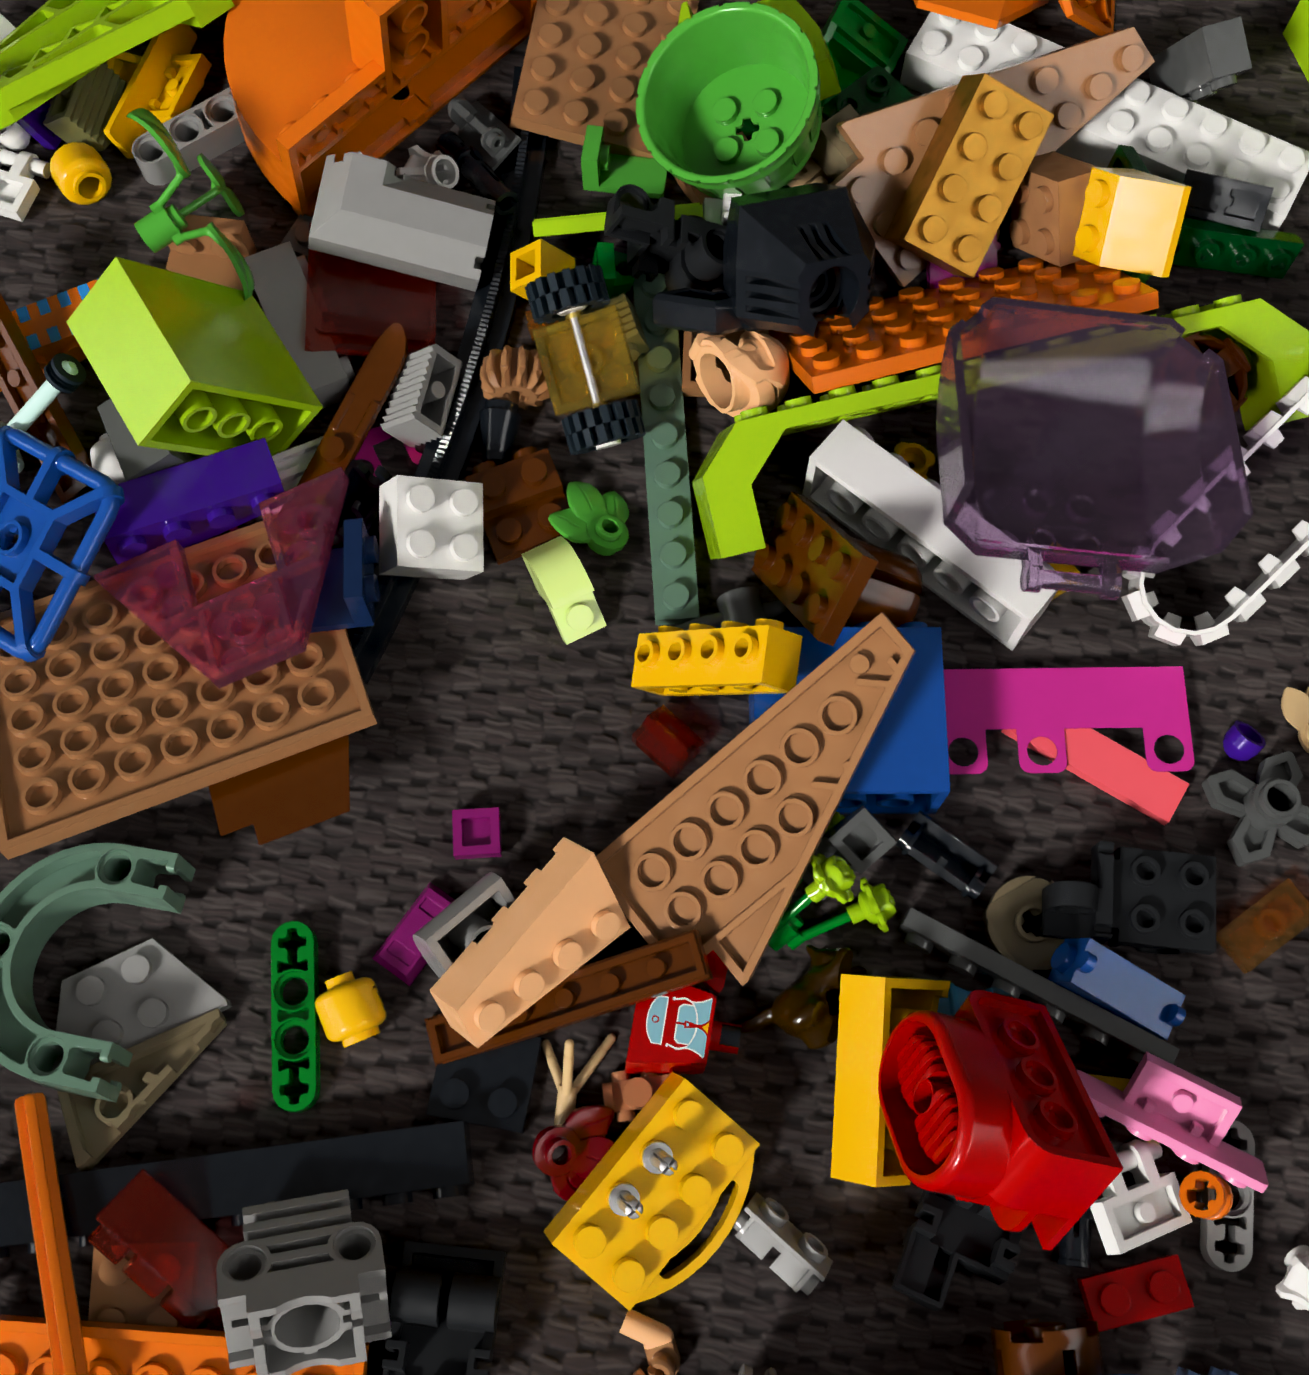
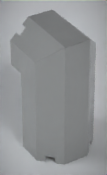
M347 152L344 153L343 161L335 162V154L326 156L309 232L308 249L476 292L482 271L480 265L483 262V258H485L496 201L416 180L405 173L403 180L394 175L396 166L389 161L368 155Z

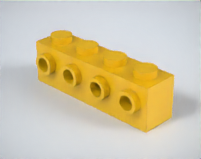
M765 618L756 619L754 626L736 621H723L721 628L699 623L689 624V630L673 626H659L658 632L640 633L638 635L637 647L634 653L635 661L631 687L661 696L788 693L796 686L803 636L784 630V623L781 621Z

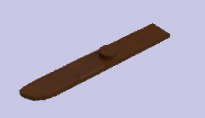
M394 322L375 342L268 538L270 543L298 553L307 550L315 535L310 529L312 522L350 462L357 456L402 371L407 357L408 340L405 330L400 323Z

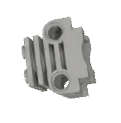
M348 1189L242 1208L244 1241L234 1244L225 1250L218 1259L216 1268L217 1302L221 1310L230 1369L255 1365L257 1375H291L296 1371L311 1366H345L367 1361L365 1343L392 1338L381 1236L379 1231L371 1224L352 1222Z

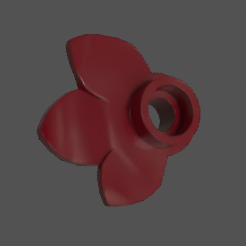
M586 1105L576 1108L567 1117L563 1125H553L543 1129L534 1140L532 1156L535 1165L541 1172L550 1176L554 1192L565 1201L570 1199L614 1144L611 1139L606 1138L614 1117V1110L608 1106ZM565 1145L563 1154L557 1159H552L553 1151L558 1146Z

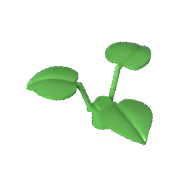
M138 108L133 110L126 117L138 122L155 138L173 162L176 170L174 179L159 199L149 206L152 212L134 223L137 232L154 253L159 252L172 242L178 246L186 240L202 236L211 237L224 249L230 258L243 287L244 301L252 296L255 280L246 260L232 242L212 222L207 224L206 227L183 232V229L188 227L184 217L219 194L222 195L236 216H243L245 212L239 199L226 186L219 170L201 153L197 156V160L210 178L212 189L181 210H178L173 203L166 207L167 201L182 181L191 176V173L175 141L161 121L147 109Z

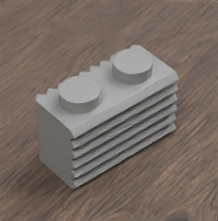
M437 344L407 355L402 371L395 382V386L392 388L393 393L389 394L391 401L387 402L389 408L385 409L387 414L383 417L385 423L380 424L382 430L413 448L416 445L421 446V443L426 444V442H431L432 440L437 441V438L442 439L461 372L462 361Z

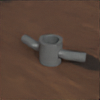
M747 586L730 590L719 596L716 600L719 613L705 615L674 627L689 630V624L699 623L721 628L723 621H736L754 626L755 620L759 618L776 619L794 617V615L780 600L762 603L759 589Z

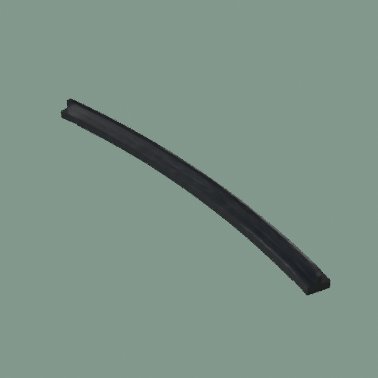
M514 66L508 128L522 140L504 159L500 176L504 184L517 194L519 202H513L517 205V208L508 216H500L494 211L479 283L456 357L462 361V368L442 439L437 438V441L432 440L426 443L414 477L462 481L481 429L479 411L484 409L485 401L488 400L483 397V389H481L480 367L483 364V358L489 355L490 350H503L505 345H507L520 296L510 291V253L532 243V222L537 218L549 140L548 136L510 127L522 67ZM379 563L374 565V574L377 576L380 591L379 602H374L375 626L348 629V636L363 681L368 684L421 578L379 575Z

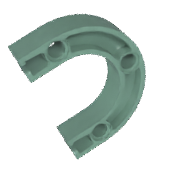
M118 843L79 845L64 849L38 861L19 874L0 892V1064L47 1088L117 1103L122 1083L113 1080L109 1083L93 1076L91 1081L84 1079L89 1072L92 1059L99 1058L100 1061L106 1063L113 1061L120 1066L129 1067L133 1053L114 1042L51 1030L42 1020L35 1005L33 996L34 971L41 951L55 931L74 915L91 907L109 903H121L181 914L186 900L184 894L175 893L165 885H159L158 889L153 888L155 877L158 874L179 875L183 880L192 882L196 869L179 853ZM131 868V871L129 872L128 876H126L123 880H120L122 874L127 869ZM7 944H9V947L6 950V952L1 955V952L4 949V947ZM64 1052L61 1064L52 1070L55 1059Z

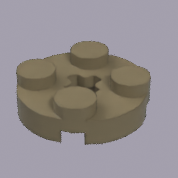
M1021 876L1005 883L991 897L983 914L985 936L993 951L1033 972H1047L1052 970L1051 958L1055 950L1064 943L1065 939L1036 937L1032 932L1026 933L1021 925L1025 922L1022 916L1023 913L1028 912L1032 918L1038 915L1041 916L1042 889L1054 883V881L1048 882L1041 878H1035L1036 876Z

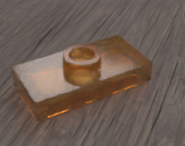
M1287 878L1216 932V941L1244 974L1248 973L1309 926V902L1291 880Z

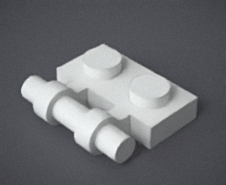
M0 144V168L2 166L10 168L9 172L0 169V216L23 222L40 191L36 181L31 178H34L36 175L48 179L51 176L50 163L39 160L36 154L27 151H21L20 153L12 152Z
M1135 1139L1121 1145L1119 1152H1116L1123 1166V1170L1102 1193L1103 1198L1096 1200L1090 1206L1107 1255L1123 1254L1193 1222L1190 1213L1181 1204L1179 1197L1180 1186L1175 1172L1158 1173L1154 1160L1160 1158L1163 1151L1160 1143L1154 1139L1144 1142ZM1126 1171L1133 1174L1136 1183L1130 1187H1126L1122 1173Z

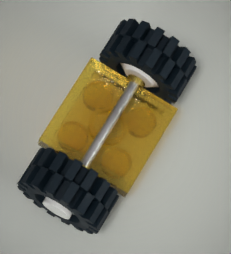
M594 264L586 267L584 265L576 266L574 269L566 268L562 269V272H552L547 274V277H539L534 282H529L525 286L534 323L549 324L559 320L558 323L532 330L555 416L560 417L584 410V412L572 414V416H567L561 420L570 455L606 449L645 436L646 431L637 399L617 401L607 405L608 402L641 393L619 308L616 305L604 308L611 301L601 266H595Z

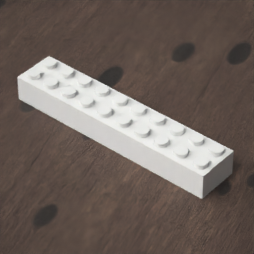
M930 12L906 52L900 83L925 94L959 83L962 76L989 73L1065 47L1009 23L998 29H993ZM1138 78L1055 151L1098 167L1107 168L1118 145L1132 146L1152 175L1183 184L1187 169L1274 187L1261 229L1278 231L1309 172V151Z

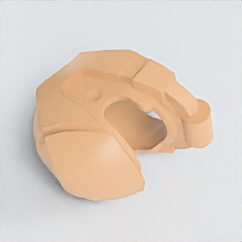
M745 331L740 335L738 346H736L726 338L721 340L718 337L704 333L696 335L689 350V357L693 360L697 373L695 380L707 401L718 411L734 417L741 415L740 412L767 406L769 413L784 400L790 385V358L787 349L779 340L768 334ZM716 357L725 364L730 374L731 382L725 379L722 369L716 366Z

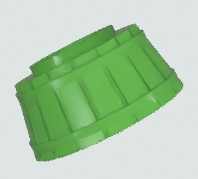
M750 2L723 3V6L716 5L706 8L692 15V18H687L666 35L667 38L662 40L653 51L647 62V68L645 67L637 90L638 98H636L637 124L640 126L638 129L647 150L651 152L653 158L669 173L710 197L723 200L725 193L742 194L743 196L780 189L788 184L806 165L820 134L822 124L821 82L812 45L806 34L802 33L801 28L792 18L783 12L780 14L779 10L768 5L750 4ZM751 119L753 125L760 126L759 131L752 133V139L749 141H745L743 135L736 134L737 129L742 128L744 120Z

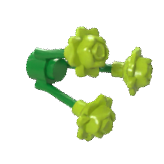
M835 812L826 831L845 817L840 815L839 812ZM818 853L810 861L813 867L814 881L805 888L806 893L792 905L789 903L769 946L776 952L786 944L791 950H795L805 941L850 921L854 925L865 919L873 925L876 924L882 932L886 933L889 931L887 920L892 918L897 912L894 906L895 901L884 883L871 886L867 879L863 877L860 879V889L862 891L858 894V902L845 907L847 911L799 931L798 929L804 925V922L798 913L811 902L818 903L826 896L836 898L842 904L854 900L853 892L850 889L855 882L856 876L854 871L842 857L832 855L826 858L823 854Z

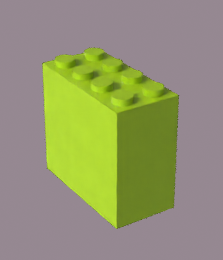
M116 256L66 321L138 446L208 456L265 438L270 453L273 456L285 451L323 408L253 295L244 301V292L242 290Z

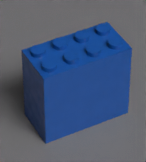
M860 622L853 627H843L834 646L817 641L805 627H788V624L784 623V630L803 636L796 685L869 622ZM907 622L900 625V627H896L913 646L916 653L836 812L851 814L864 805L871 814H917L919 810L925 814H935L949 795L950 774L941 627H928L924 622ZM786 693L749 694V725Z

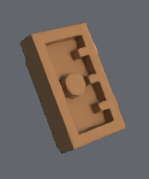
M191 214L184 217L188 227L183 229V232L206 227L207 224L212 222L232 242L243 257L256 253L257 249L244 220ZM202 236L186 240L178 246L174 242L168 245L170 253L165 270L243 291L240 278L224 249L211 237Z

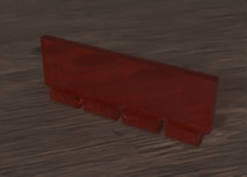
M143 1168L96 1215V1220L101 1224L92 1232L87 1241L114 1265L118 1264L131 1250L135 1255L125 1264L122 1272L152 1299L157 1297L169 1284L172 1288L162 1298L159 1305L185 1328L196 1329L206 1317L209 1321L202 1329L224 1331L221 1310L217 1302L216 1268L218 1259L230 1246Z

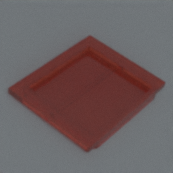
M309 249L305 351H336L337 354L367 356L375 342L394 322L400 323L405 330L408 340L407 355L435 344V281Z

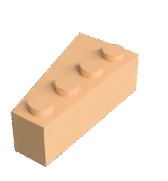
M565 837L552 849L555 855L542 870L536 868L524 881L527 887L509 908L503 906L491 919L493 925L478 943L472 941L429 990L450 1027L476 1048L482 1046L631 928L594 852Z

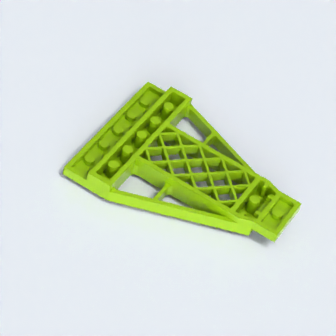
M48 0L0 41V130L17 122L109 59L181 23L203 28L235 5L232 0Z

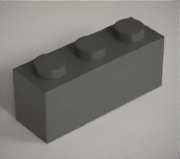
M1241 16L1201 27L1153 56L1155 62L1148 68V73L1152 85L1197 104L1199 100L1216 95L1218 90L1237 84L1236 76L1252 68Z

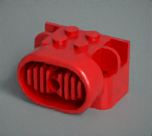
M974 990L968 995L954 1016L930 1010H918L904 1017L889 1036L880 1061L878 1094L880 1106L896 1154L908 1179L920 1189L955 1196L956 1200L989 1206L997 1225L1005 1231L1020 1232L1032 1222L1042 1249L1052 1251L1123 1170V1166L1046 1006L985 990Z

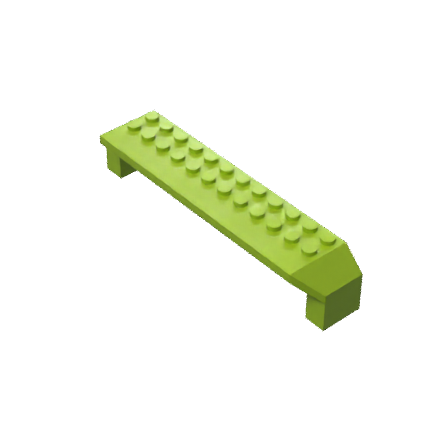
M1241 294L1213 301V304L1199 307V304L1176 309L1171 311L1170 314L1157 317V314L1144 316L1117 327L1111 324L1086 331L1087 333L1074 337L1071 334L1055 337L1032 347H1029L1028 344L1012 347L1001 351L1000 354L988 357V362H986L985 354L958 361L957 364L947 366V372H943L942 365L923 368L915 371V374L905 376V382L901 383L899 376L893 375L874 380L872 384L862 386V392L856 393L855 385L828 391V394L820 396V402L812 403L811 395L785 401L783 405L777 406V412L768 413L767 406L740 412L741 415L734 416L735 423L717 435L692 482L710 560L722 559L766 548L752 483L781 436L840 423L843 419L845 421L1161 346L1168 345L1173 348L1182 339L1201 332L1198 335H1211L1221 340L1230 338L1244 351L1251 370L1247 372L1248 388L1244 397L1248 398L1240 407V412L1245 430H1250L1271 410L1281 414L1276 403L1298 381L1305 376L1309 377V330L1263 299L1258 298L1243 302ZM1296 410L1284 423L1306 418L1309 415L1307 416Z

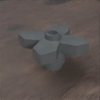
M1290 751L1268 757L1260 762L1254 782L1233 769L1211 775L1202 782L1203 790L1211 808L1240 818L1226 841L1238 867L1253 864L1270 857L1276 836L1297 849L1309 846V807L1301 804V795L1297 788L1303 774L1294 754Z

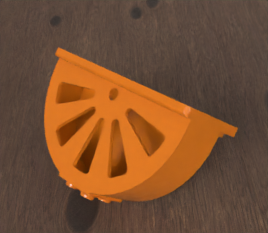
M232 0L235 6L228 10L223 38L224 63L239 124L255 163L272 186L291 204L293 211L298 216L306 214L312 217L327 155L335 154V162L343 161L344 153H357L359 151L364 155L382 159L448 104L450 100L460 94L530 35L537 0ZM403 88L409 92V95L403 100L392 98Z

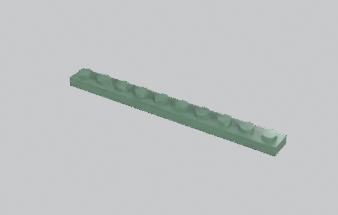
M658 273V276L652 282H647L646 275L642 274L639 279L634 278L633 290L634 306L650 349L647 353H641L638 358L641 413L646 431L645 436H643L655 625L682 624L700 617L679 333L677 329L659 327L653 323L652 299L658 293L668 291L665 284V274Z

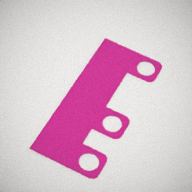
M1183 666L944 669L948 748L955 739L967 738L973 741L978 749L976 761L969 766H959L949 757V774L983 773L988 767L986 730L1016 729L1019 764L1022 770L1027 773H1060L1064 771L1067 767L1064 729L1143 728L1146 762L1150 769L1156 772L1189 771L1194 766L1195 761ZM1171 735L1181 741L1184 747V755L1180 761L1168 764L1156 756L1154 745L1159 737ZM1046 737L1053 741L1057 748L1056 759L1048 765L1034 763L1029 758L1027 752L1028 744L1032 739Z

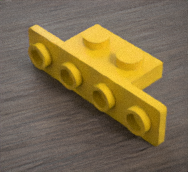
M181 23L151 39L104 129V134L128 159H134L132 144L135 139L147 132L138 122L126 117L130 112L138 108H144L152 112L161 123H164L190 109L198 92L204 86V80L212 64L203 53L190 54L197 40V34L189 25Z

